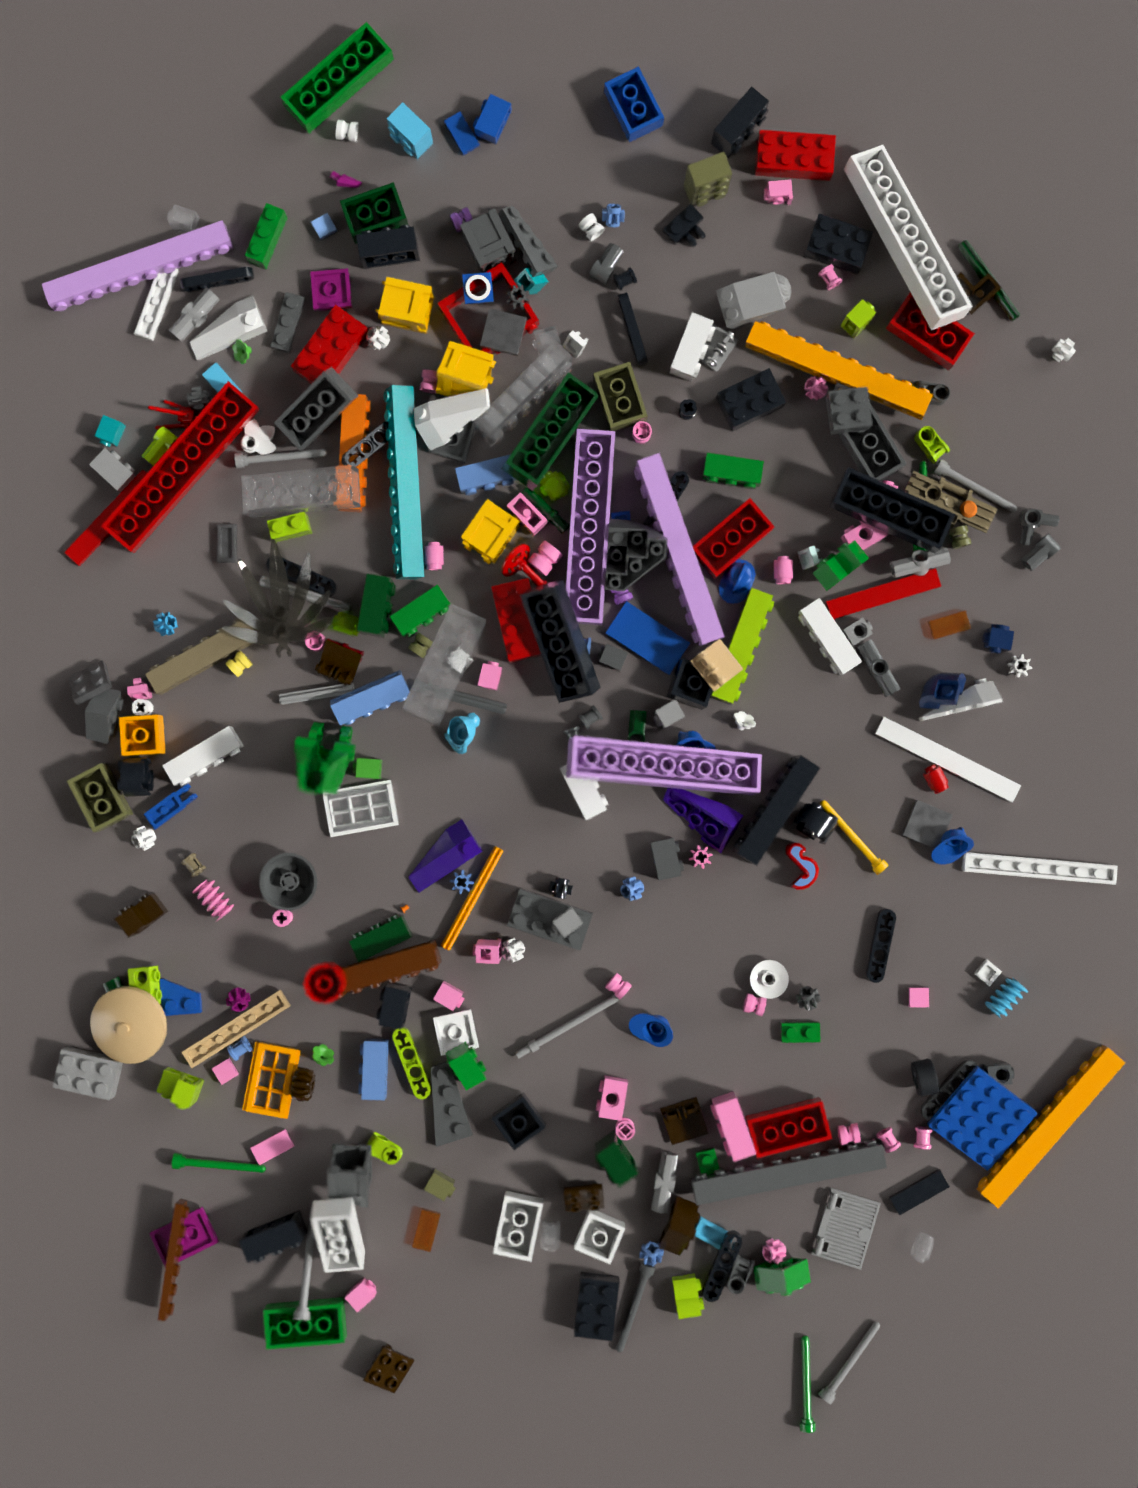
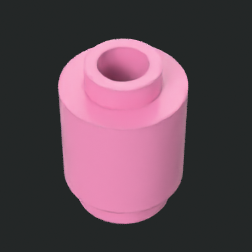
M428 542V546H424V563L427 570H442L444 553L443 546H440L439 542Z
M779 556L778 560H774V579L776 584H791V579H793V560H789V556Z

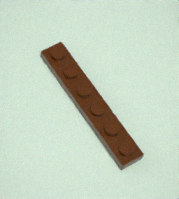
M179 1199L175 1203L158 1313L159 1321H166L174 1312L175 1304L172 1303L173 1296L176 1295L178 1284H175L176 1276L178 1277L181 1267L178 1264V1260L183 1253L181 1241L186 1233L184 1221L189 1214L188 1200Z

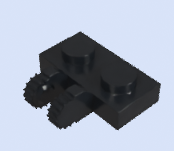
M690 204L663 228V232L675 245L684 238L692 247H695L697 242L689 232L693 230L699 238L704 239L706 235L698 226L704 217Z

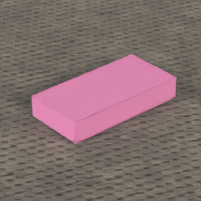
M286 1129L252 1146L250 1149L258 1164L261 1165L293 1148L294 1144Z

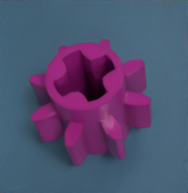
M239 987L228 992V998H226L227 1006H231V1010L236 1012L245 1010L249 1007L248 1002L251 1001L250 993H246L245 989Z

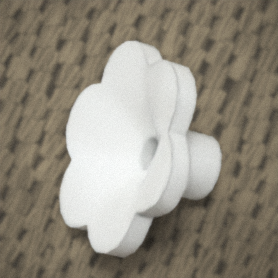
M743 711L734 713L733 718L739 730H744V728L750 729L756 726L753 716Z

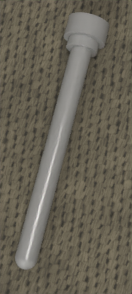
M316 449L253 456L235 453L234 457L236 468L239 469L245 468V466L251 463L324 457L327 455V450Z
M940 459L933 471L935 474L949 476L1010 512L1017 510L1016 505L950 469L948 462Z
M312 1223L308 1226L299 1307L294 1311V1320L309 1321L310 1318L307 1301L315 1240Z
M874 1322L829 1387L826 1386L819 1392L818 1395L827 1403L832 1404L835 1399L836 1389L879 1330L880 1324L878 1322Z

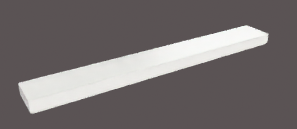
M886 717L882 718L875 732V735L937 766L940 765L941 768L1013 803L1021 785Z
M968 852L963 855L962 871L1113 885H1116L1118 866Z

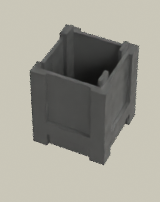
M488 208L487 213L469 222L462 221L460 225L463 232L462 238L480 273H486L501 262L504 266L516 262L514 256L515 248L495 208L492 210Z
M332 1144V1160L327 1171L329 1199L353 1198L354 1205L368 1207L370 1185L373 1179L372 1146Z

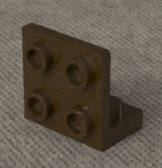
M602 1184L564 1187L566 1212L576 1213L581 1210L597 1211L604 1208Z

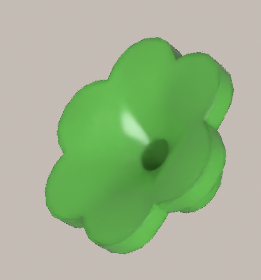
M241 339L236 340V344H233L234 358L241 364H245L246 360L249 359V354L252 352L251 347L243 343Z
M321 1044L319 1047H313L312 1059L318 1064L326 1066L334 1062V1051L332 1049H328L324 1044Z

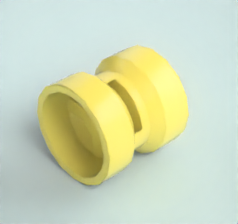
M240 650L235 654L234 659H229L225 663L237 677L243 674L245 668L253 665Z

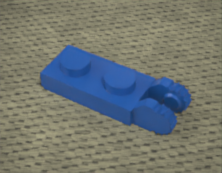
M189 784L171 793L143 814L154 830L161 827L198 798L196 793L190 795L184 801L179 797L189 791L191 788Z

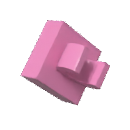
M141 677L134 678V686L127 687L128 695L133 701L152 698V691L147 684H144Z

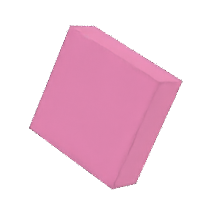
M908 987L909 1007H929V988Z
M230 1058L212 1068L221 1085L239 1075Z

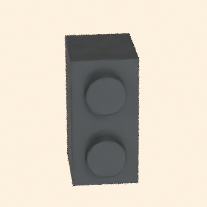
M672 837L650 842L658 880L682 876L681 871H684L682 860H678L677 852H680L678 841H674Z

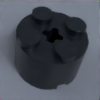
M149 757L125 758L118 761V770L121 778L117 782L118 790H123L126 797L151 795L149 791H153L154 773L153 770H149L148 765L152 764Z
M812 802V804L805 803L792 824L798 825L796 829L810 839L818 838L821 839L819 843L826 844L838 825V817L832 813H825L822 811V806L815 802Z

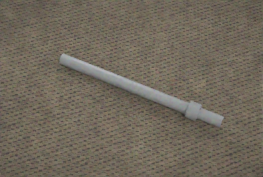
M614 994L537 1040L529 1041L528 1045L515 1052L518 1059L531 1051L534 1053L540 1049V1046L619 1000Z

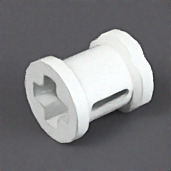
M137 699L132 704V711L138 716L151 715L153 705L148 700ZM141 704L145 705V706H144L145 711H140V710H141V706H140Z

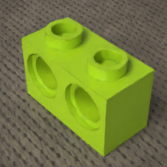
M158 965L129 968V987H136L148 992L161 1004L162 992L160 990Z

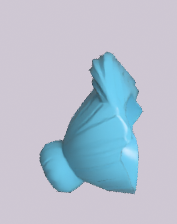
M469 713L467 717L456 716L450 720L447 733L444 736L458 754L467 752V746L472 742L476 727L480 724L478 715Z

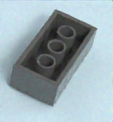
M330 367L300 395L274 424L302 451L358 395Z
M870 403L871 428L865 431L841 433L838 435L860 472L882 481L902 469L907 463Z
M520 888L507 926L580 951L593 912ZM572 907L583 924L565 938L562 934L558 936L552 928L555 925L553 920Z

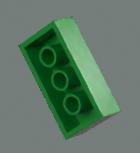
M344 1297L308 1300L309 1321L294 1320V1311L299 1307L300 1301L267 1303L263 1310L266 1350L344 1343L346 1340L347 1327Z

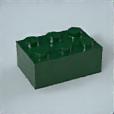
M394 182L340 201L355 244H357L356 235L361 234L363 231L378 232L382 228H391L392 230L398 229L402 225H408Z
M367 573L357 628L359 633L381 638L388 634L390 623H388L387 618L388 615L392 614L393 604L390 601L391 596H395L396 585H394V581L390 577Z
M614 1130L595 1143V1160L601 1169L605 1167L606 1176L612 1185L616 1183L620 1188L638 1175L635 1159Z

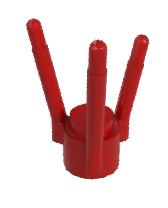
M163 400V402L180 410L148 406L150 410L178 415L177 419L181 421L178 424L155 426L156 430L163 426L167 429L187 428L194 421L196 415L195 410H192V408L168 400Z

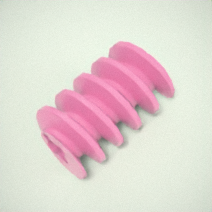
M206 880L197 886L192 893L199 892L197 899L204 898L202 905L209 904L206 909L207 912L214 910L211 917L219 916L217 919L219 921L232 910L234 904L227 905L229 898L222 899L225 893H217L220 888L219 886L212 887L215 881L208 882Z

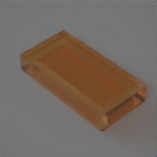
M966 610L928 621L933 640L971 629Z
M422 1208L412 1245L413 1248L431 1252L441 1213Z

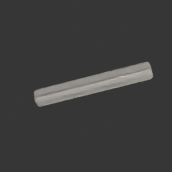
M353 683L346 686L344 684L282 693L279 694V701L281 705L341 696L355 690Z

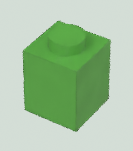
M357 758V762L353 763V773H356V777L381 779L382 760Z

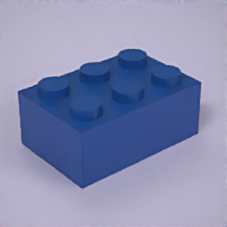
M639 66L604 83V93L629 142L663 126L664 116Z

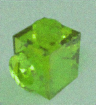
M549 471L540 481L541 486L539 487L544 497L548 496L551 503L568 494L567 489L570 488V485L561 471L559 473L557 471L553 473Z
M340 611L338 615H334L332 620L333 630L351 637L359 635L357 631L358 617Z

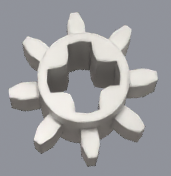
M383 326L371 327L366 334L367 341L369 342L368 346L374 350L376 348L378 350L386 348L390 342V337L387 334L388 330Z
M1069 338L1065 339V341L1059 339L1051 349L1054 352L1052 357L1058 362L1062 360L1067 362L1076 351L1073 348L1075 343Z
M1024 654L1019 655V659L1016 656H1012L1011 659L1013 661L1007 663L1010 666L1008 673H1014L1015 678H1019L1021 674L1024 677L1028 676L1026 671L1032 669L1029 666L1031 659H1024ZM1018 663H1022L1023 666H1021V669L1018 670Z
M143 825L133 831L134 835H132L131 840L137 849L142 847V850L145 851L155 845L156 835L151 828L146 829Z
M515 937L502 943L504 947L501 949V953L504 959L511 960L513 963L524 958L522 953L525 952V946L522 941L515 940Z

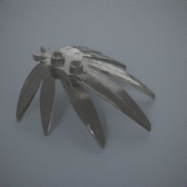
M275 539L271 540L269 563L272 611L259 583L244 562L238 559L246 588L259 612L265 618L266 623H263L255 615L242 607L224 600L223 603L238 619L260 631L257 632L240 627H223L225 632L250 643H279V646L276 648L277 656L281 657V651L287 650L289 657L292 651L288 646V642L310 639L320 634L334 621V618L331 616L310 624L326 605L331 594L329 590L316 600L303 616L297 620L306 601L310 585L311 554L309 552L299 574L291 610L287 573Z

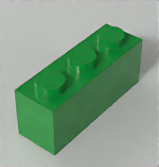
M266 203L245 253L249 263L267 269L288 218L283 209Z
M707 453L702 479H706L708 483H718V481L725 482V485L728 486L741 484L744 485V488L755 489V487H759L761 484L764 461Z
M436 585L391 615L390 618L403 637H411L418 632L417 629L422 625L426 627L434 621L433 618L438 614L443 616L449 612V607L452 605L440 587Z

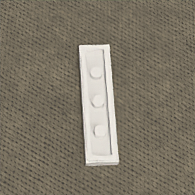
M175 268V271L171 273H157L134 331L136 336L154 341L179 272L178 269Z

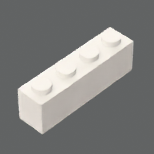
M820 598L798 612L800 615L798 616L799 621L803 626L807 625L810 630L809 635L811 639L819 643L821 646L819 648L820 652L825 658H829L832 663L830 667L835 674L839 673L841 676L862 662Z
M228 726L162 766L173 785H180L182 787L190 783V778L197 775L199 777L208 772V767L212 765L216 767L222 764L225 757L229 755L233 757L241 752L240 748L244 746L233 727Z

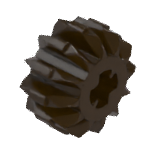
M298 1068L294 1072L291 1082V1096L293 1099L303 1102L309 1101L312 1098L316 1081L314 1070Z

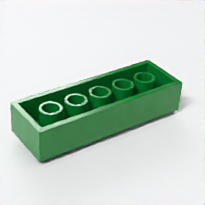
M366 22L280 97L284 107L310 134L394 60L392 50Z

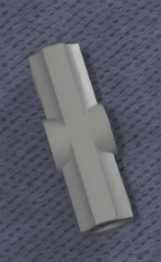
M206 287L194 302L188 303L183 308L181 316L168 330L182 342L195 327L198 328L205 322L207 314L220 299Z
M942 548L935 554L924 550H917L912 553V557L890 562L891 574L893 578L912 573L918 576L925 575L931 568L950 564L951 558L947 548Z
M667 1151L661 1152L659 1168L654 1180L655 1190L651 1205L652 1211L668 1213L671 1192L673 1193L675 1187V1170L678 1154Z

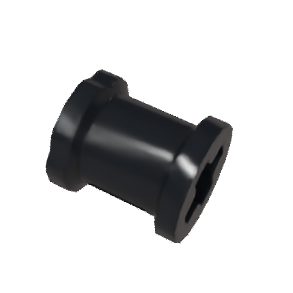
M631 267L619 275H613L619 291L631 283H637L635 273Z
M692 399L681 402L679 415L682 419L690 420L695 416L697 410L696 402ZM688 406H690V407H691V411H688V412L686 413V412L684 411L685 408H687Z

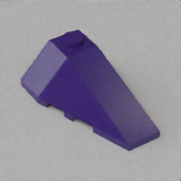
M668 788L663 798L678 816H683L690 823L688 826L692 830L695 828L704 843L720 853L727 846L743 818L742 814L725 804L684 789Z
M463 819L443 832L409 875V879L418 893L483 851Z

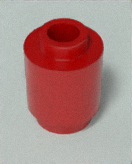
M932 764L924 769L923 776L931 791L938 794L949 788L948 780L940 765L935 766V764Z

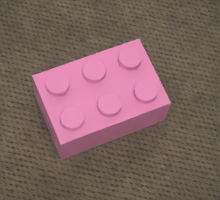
M734 1092L712 1098L713 1104L710 1105L715 1120L719 1119V1123L716 1125L721 1138L726 1140L723 1142L727 1156H732L733 1161L755 1155L756 1152Z

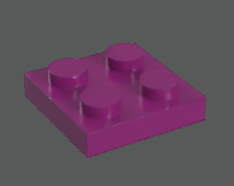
M348 268L310 272L314 311L332 310L335 304L341 309L352 308Z

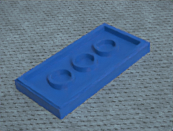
M627 601L605 633L668 675H670L690 642Z

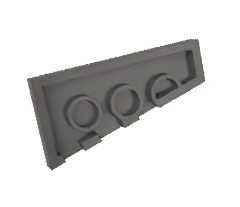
M513 206L502 208L498 215L508 233L514 235V244L522 250L524 254L522 258L525 264L531 266L532 270L530 273L532 277L554 271L558 267L554 262V258L546 251L542 242L531 231V227L522 219L519 211Z
M448 1061L431 1066L436 1147L472 1136L473 1132L453 1070Z

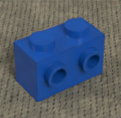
M490 94L488 100L485 99L481 106L482 113L480 117H476L473 127L476 136L496 145L511 114L512 106L510 102Z

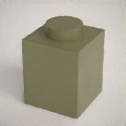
M435 1169L424 1190L445 1201L446 1197L450 1198L456 1189L453 1186L455 1180Z

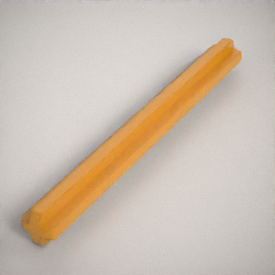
M495 846L441 944L444 949L450 950L503 853L501 848Z

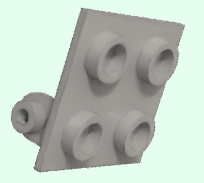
M713 324L712 326L715 327L711 342H706L705 345H708L704 360L700 359V361L718 372L739 340L734 338V334L731 331L725 332Z

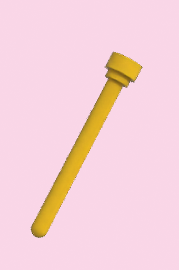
M822 800L820 802V806H822L827 814L832 813L838 817V826L872 863V870L877 875L883 872L889 866L884 859L877 858L827 801Z

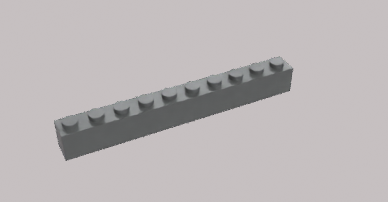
M871 1139L866 1140L865 1144L857 1145V1143H850L846 1145V1148L841 1149L830 1147L825 1152L811 1151L805 1156L795 1154L789 1156L790 1159L785 1160L774 1158L770 1160V1163L755 1162L749 1167L739 1165L733 1167V1170L725 1171V1169L715 1170L714 1174L709 1175L699 1173L694 1178H690L694 1200L697 1205L884 1169L887 1166L883 1145L879 1141Z

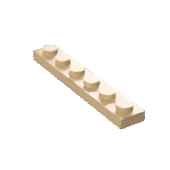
M279 990L190 1046L182 1054L190 1067L193 1068L291 1005L282 990Z

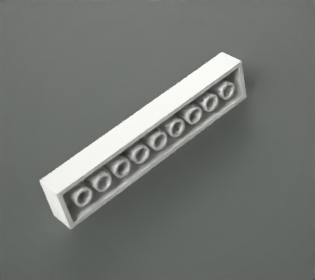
M884 145L850 156L844 171L931 330L964 318L973 306Z

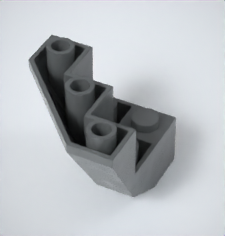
M609 519L605 590L625 591L666 558L667 538L645 524L630 520Z

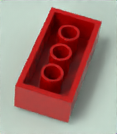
M759 130L755 176L830 181L834 172L836 135Z
M911 292L886 327V330L948 371L956 363L975 334L957 321L931 330Z
M335 304L294 360L291 368L310 384L330 367L339 374L366 338L367 326Z
M749 498L693 546L696 558L715 580L768 535L775 526L752 499Z
M529 578L491 586L509 663L542 656L520 597L522 593L531 588Z
M820 1097L745 1116L749 1135L756 1152V1158L832 1139L823 1101Z

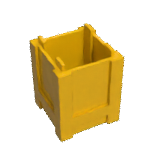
M386 277V280L382 281V285L385 286L379 309L375 310L378 313V318L382 320V325L427 334L435 298L432 293V286Z
M449 341L437 371L436 393L451 397L485 389L488 384L492 385L494 377H491L492 368L494 369L496 361H493L494 355Z
M487 499L461 536L463 539L462 544L465 545L464 548L468 551L473 549L481 554V557L484 558L483 561L487 564H490V562L495 564L520 528L519 520Z

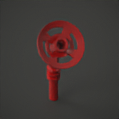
M520 544L515 547L504 560L501 572L505 577H510L519 571H523L537 586L547 584L546 580H542L527 565L530 554V547L527 544Z

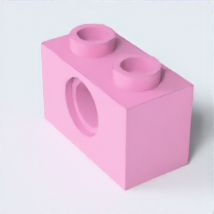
M521 492L507 504V509L533 536L547 524V519Z
M860 521L861 525L855 528L852 525L844 530L845 534L841 539L844 543L847 542L848 544L855 540L862 550H865L888 536V533ZM860 530L867 532V539H862L859 536Z
M605 1076L604 1081L600 1080L599 1092H602L601 1100L597 1099L595 1110L599 1111V1117L622 1121L628 1086L627 1079ZM613 1093L617 1098L614 1102H608L606 1096Z

